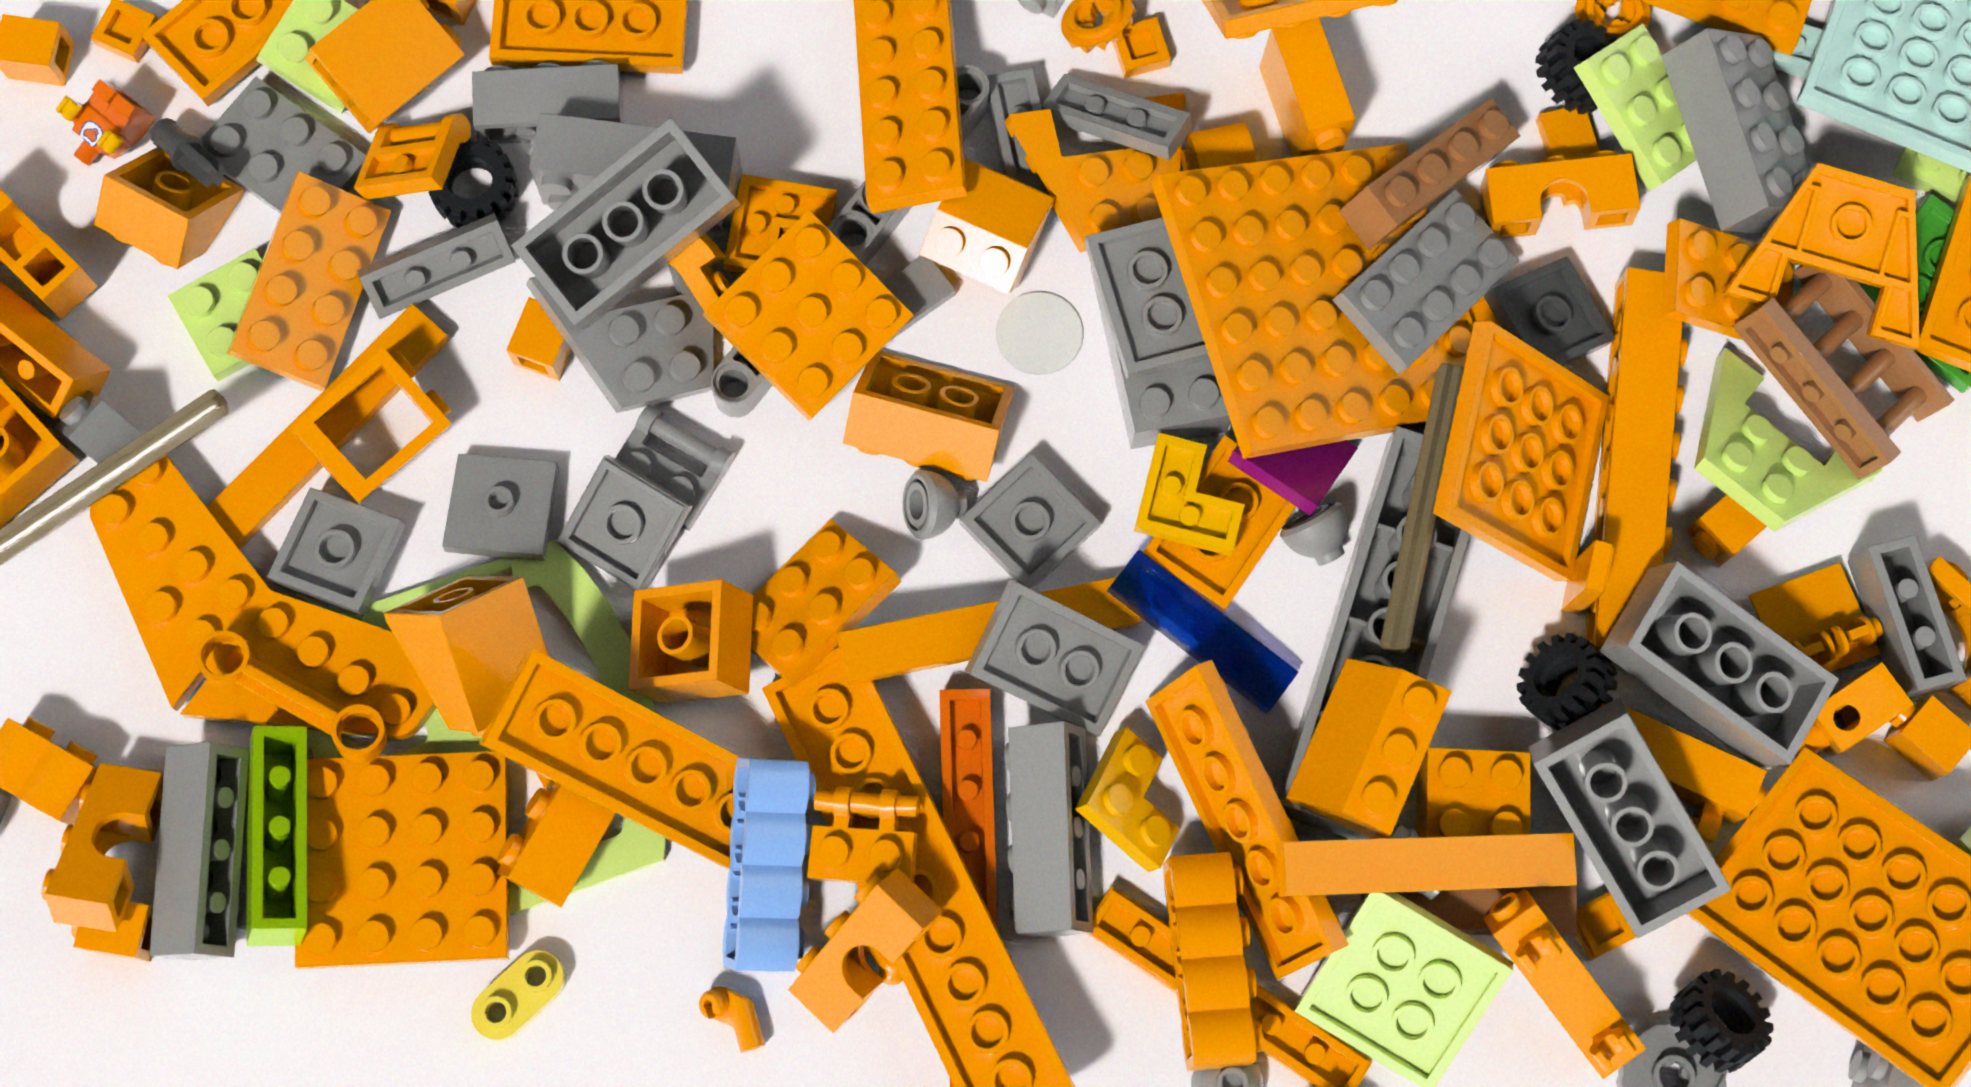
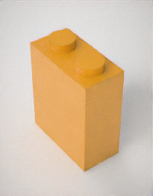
M371 0L314 44L304 58L369 135L455 67L465 55L460 49L462 44L457 34L445 23L440 25L429 13L428 9L430 6L427 0Z
M1320 19L1307 20L1302 25L1294 28H1272L1259 69L1291 157L1343 151L1356 118Z

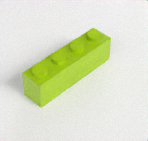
M253 726L248 745L246 946L301 945L307 930V727Z

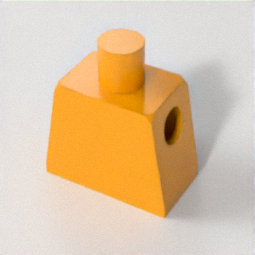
M1881 662L1862 671L1830 694L1795 757L1799 755L1804 747L1817 755L1824 751L1829 757L1842 753L1914 704ZM1835 713L1842 719L1843 729H1839L1835 725L1833 720Z

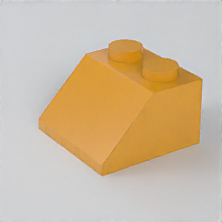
M157 147L104 175L94 225L112 234L116 240L131 244L153 256L159 263L172 266L178 270L206 253L242 198L244 188L222 177L223 183L216 187L212 184L205 187L188 172L176 169L170 161V156Z
M967 158L965 159L968 196L941 201L919 255L1009 294L1019 286L1056 197Z

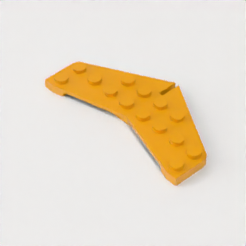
M167 455L91 505L90 519L170 706L178 712L204 678L196 662L198 645L207 635L220 630H228L239 634L246 641L253 658L345 708L355 704H363L374 708L384 721L387 738L401 740L412 737L422 728L435 711L436 706L392 631L272 591ZM231 644L221 645L209 654L206 667L213 674L217 675L232 673L242 663V649ZM207 680L180 713L185 718L262 726H305L307 730L324 732L240 685L234 688L222 689L211 685ZM356 718L344 726L341 734L377 737L379 729L371 719Z

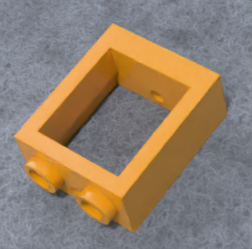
M384 347L289 426L290 431L358 505L451 425V422L445 417L451 410L443 399L433 389L424 393L412 380L418 373L399 351L391 356ZM382 368L431 424L365 480L318 428L316 423Z

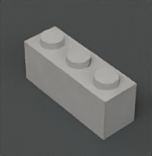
M591 60L584 62L582 66L561 67L555 63H540L535 65L534 68L512 69L508 66L496 65L486 68L485 71L472 72L473 127L477 137L486 138L489 144L493 142L496 144L534 142L539 112L625 123L623 82L618 64H609L602 60Z
M1916 535L1868 546L1849 559L1847 562L1865 614L1869 619L1876 617L1883 628V635L1877 637L1876 641L1881 653L1882 662L1907 696L1911 699L1942 691L1967 679Z

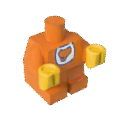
M101 79L91 89L93 93L84 104L65 95L56 107V112L62 114L63 118L73 121L72 131L84 140L73 155L88 166L93 163L100 153L113 159L123 156L141 140L157 119L123 90Z

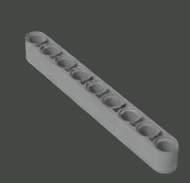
M974 65L957 67L959 91L971 89L979 94V96L971 100H964L959 97L963 142L988 110L989 79L981 68ZM864 181L828 226V229L840 241L845 235L850 233L862 235L865 241L860 245L845 246L867 266L913 206L872 214L867 205L866 184ZM734 346L711 376V388L717 408L724 415L735 418L746 416L753 411L773 386ZM734 381L742 382L748 387L744 394L736 398L725 396L722 393L723 388L728 383Z

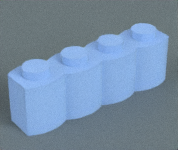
M737 757L733 781L734 811L730 829L731 862L726 887L727 916L723 934V966L734 971L795 972L798 959H802L804 956L806 938L804 930L799 928L798 919L801 907L806 906L809 897V883L807 877L803 876L802 864L804 855L810 853L812 835L811 826L806 824L805 813L807 804L813 801L816 791V780L814 773L809 770V762Z

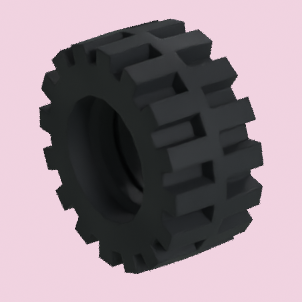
M478 136L476 142H472L470 137L467 142L460 143L443 189L429 191L428 193L439 214L444 220L447 218L450 224L459 228L460 224L467 225L493 213L500 223L505 219L503 212L505 210L511 212L515 206L513 198L518 197L516 183L518 181L507 154L503 153L499 145L495 142L490 145L486 138ZM480 168L487 170L491 174V186L484 194L469 199L461 198L454 194L452 186L460 173L468 169Z

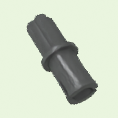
M170 118L161 119L152 126L150 140L154 142L155 146L161 148L170 156V161L176 169L188 172L205 187L212 184L217 187L223 183L222 176L226 172L225 165L207 151V146L201 138L187 134Z

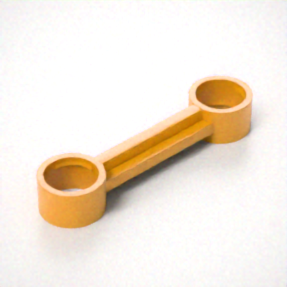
M228 630L215 631L207 635L198 645L196 662L202 675L211 685L222 689L234 688L240 685L332 736L337 750L347 760L360 763L367 762L376 758L384 750L387 743V730L381 715L374 708L363 704L350 705L345 708L253 658L246 641L235 632ZM231 644L242 649V663L232 673L217 675L213 674L206 667L207 658L215 648ZM356 718L371 719L379 729L376 740L370 746L363 749L346 747L341 740L344 726Z

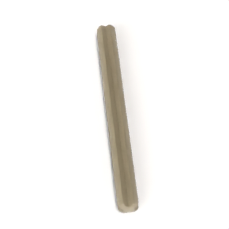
M1442 363L1436 372L1380 641L1381 648L1389 652L1405 653L1410 647L1436 515L1433 514L1436 493L1439 487L1446 447L1464 371L1462 366L1451 363Z
M215 389L208 390L0 529V565L227 416L230 410L224 396Z

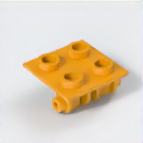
M1840 562L1748 596L1760 622L1830 673L1881 654L1876 641L1877 637L1883 635L1882 625L1876 617L1869 619L1863 615Z

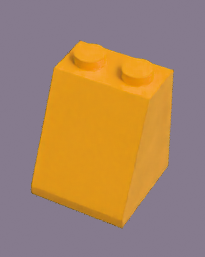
M467 575L384 613L388 626L449 730L472 732V735L475 737L483 736L527 649L534 648L549 656L523 577Z

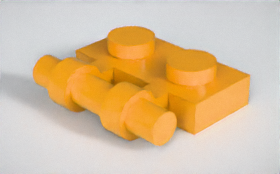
M836 786L835 791L816 790L814 795L815 811L833 812L834 819L833 827L812 825L807 878L811 880L865 884L874 875L883 880L899 868L914 882L918 834L915 832L898 831L900 816L918 817L920 811L919 796L900 795L899 790L882 789L881 794L855 792L853 787ZM854 813L879 815V830L853 828Z

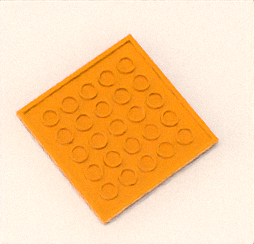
M1406 143L1161 173L1151 182L1243 459L1390 433L1395 430L1396 426L1405 429L1423 427L1426 425L1436 372L1442 363H1451L1464 368L1472 334L1465 314L1418 359L1398 375L1332 301L1430 212L1429 207L1370 250L1366 248L1338 212L1367 185L1410 156Z

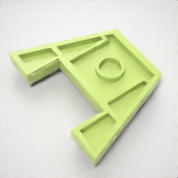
M1725 348L1715 360L1694 469L1772 531L1776 532L1871 482L1883 471L1880 468L1858 479L1835 450L1831 452L1824 464L1811 456L1807 450L1797 445L1774 427L1766 418L1760 416L1745 404L1765 377L1729 349Z

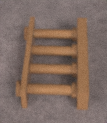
M1801 265L1793 273L1804 286L1780 306L1772 297L1743 316L1732 327L1855 476L1861 479L1891 463L1901 453L1889 436L1911 415L1918 423L1949 406L1955 399L1914 350L1866 336L1875 303L1857 281ZM1817 301L1835 324L1812 344L1794 321ZM1849 339L1867 362L1844 383L1827 363L1826 359ZM1880 377L1898 400L1876 421L1857 398Z

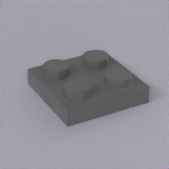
M1568 256L1498 285L1484 295L1486 302L1503 329L1561 366L1600 350L1616 339Z

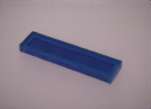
M1140 549L1137 550L1107 589L1108 593L1199 663L1213 660L1224 682L1265 714L1271 711L1298 674V671Z

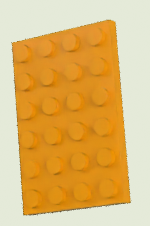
M1804 747L1763 798V801L1755 808L1715 858L1732 890L1692 910L1686 915L1921 1086L1957 1087L1971 1069V856Z

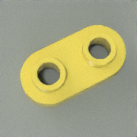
M541 950L530 951L516 960L483 990L473 1002L471 1020L477 1032L495 1041L507 1040L517 1035L552 1003L564 989L566 973L560 960L552 954ZM542 967L546 972L545 981L539 986H531L528 981L529 972L533 968ZM502 1003L506 1008L504 1019L498 1023L491 1022L488 1016L489 1009L494 1004Z

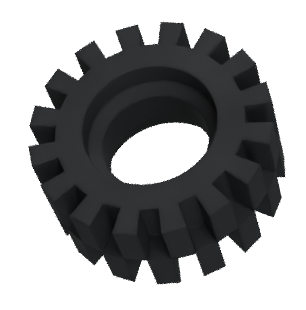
M1577 19L1573 20L1570 24L1567 23L1538 49L1540 53L1536 56L1535 63L1542 65L1536 70L1537 77H1545L1547 80L1541 85L1545 92L1552 89L1555 93L1551 100L1556 104L1564 100V109L1571 112L1577 108L1578 114H1585L1588 111L1590 113L1594 112L1598 107L1573 68L1578 65L1576 59L1583 62L1617 40L1614 35L1608 39L1605 36L1607 28L1602 25L1594 30V21L1591 20L1581 23V20Z
M1566 633L1565 639L1559 634L1551 636L1552 645L1550 646L1544 641L1539 643L1537 648L1540 653L1536 657L1529 653L1525 660L1531 665L1528 669L1521 667L1518 676L1524 680L1517 683V691L1522 695L1519 697L1521 704L1555 731L1599 709L1602 703L1608 704L1612 702L1614 698L1607 692L1609 690H1617L1618 682L1612 678L1618 675L1616 667L1611 664L1612 661L1600 653V650L1581 635L1578 637L1574 633ZM1578 670L1571 686L1563 693L1556 695L1561 682L1569 674Z
M1712 969L1710 972L1706 970L1681 989L1673 997L1675 1000L1670 1003L1669 1010L1675 1013L1669 1018L1671 1026L1680 1027V1030L1674 1034L1678 1042L1686 1040L1690 1046L1685 1051L1691 1057L1698 1053L1701 1056L1699 1064L1706 1068L1714 1064V1071L1723 1073L1725 1070H1728L1729 1073L1735 1072L1763 1052L1771 1044L1773 1038L1769 1034L1774 1031L1773 1023L1764 1021L1771 1016L1768 1007L1760 1008L1758 1002L1763 998L1758 992L1751 995L1747 991L1750 984L1746 980L1742 979L1736 983L1735 973L1730 971L1722 975L1720 969ZM1716 1014L1722 1019L1726 1027L1721 1023Z

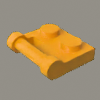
M458 113L447 115L442 121L404 127L397 123L379 126L354 189L365 200L443 189L460 143H465L470 138L471 126L469 120L464 114Z

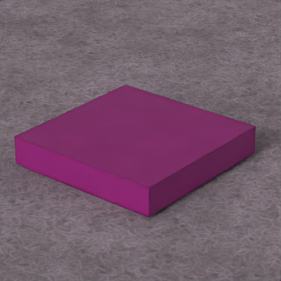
M1346 440L1243 459L1239 445H1237L1227 462L1312 516L1358 447Z

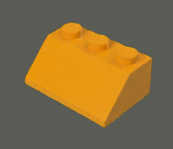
M879 350L866 364L853 391L843 444L854 446L866 454H884L899 458L914 467H932L951 472L954 476L963 480L977 479L987 482L996 458L1015 386Z
M1347 658L1285 799L1371 839H1386L1393 832L1452 691L1404 669Z

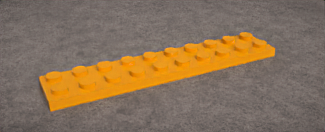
M838 647L832 650L795 688L789 685L783 678L763 687L762 690L796 760L809 762V770L815 776L816 790L835 791L836 786L853 787L855 792L881 794L882 789L899 790L900 795L919 796L920 798L918 817L900 816L898 831L915 832L918 834L914 883L944 912L915 946L895 962V965L954 1087H1076L874 681L848 685ZM821 811L828 826L833 827V812ZM854 813L853 828L879 830V815ZM856 883L859 890L864 885V883Z

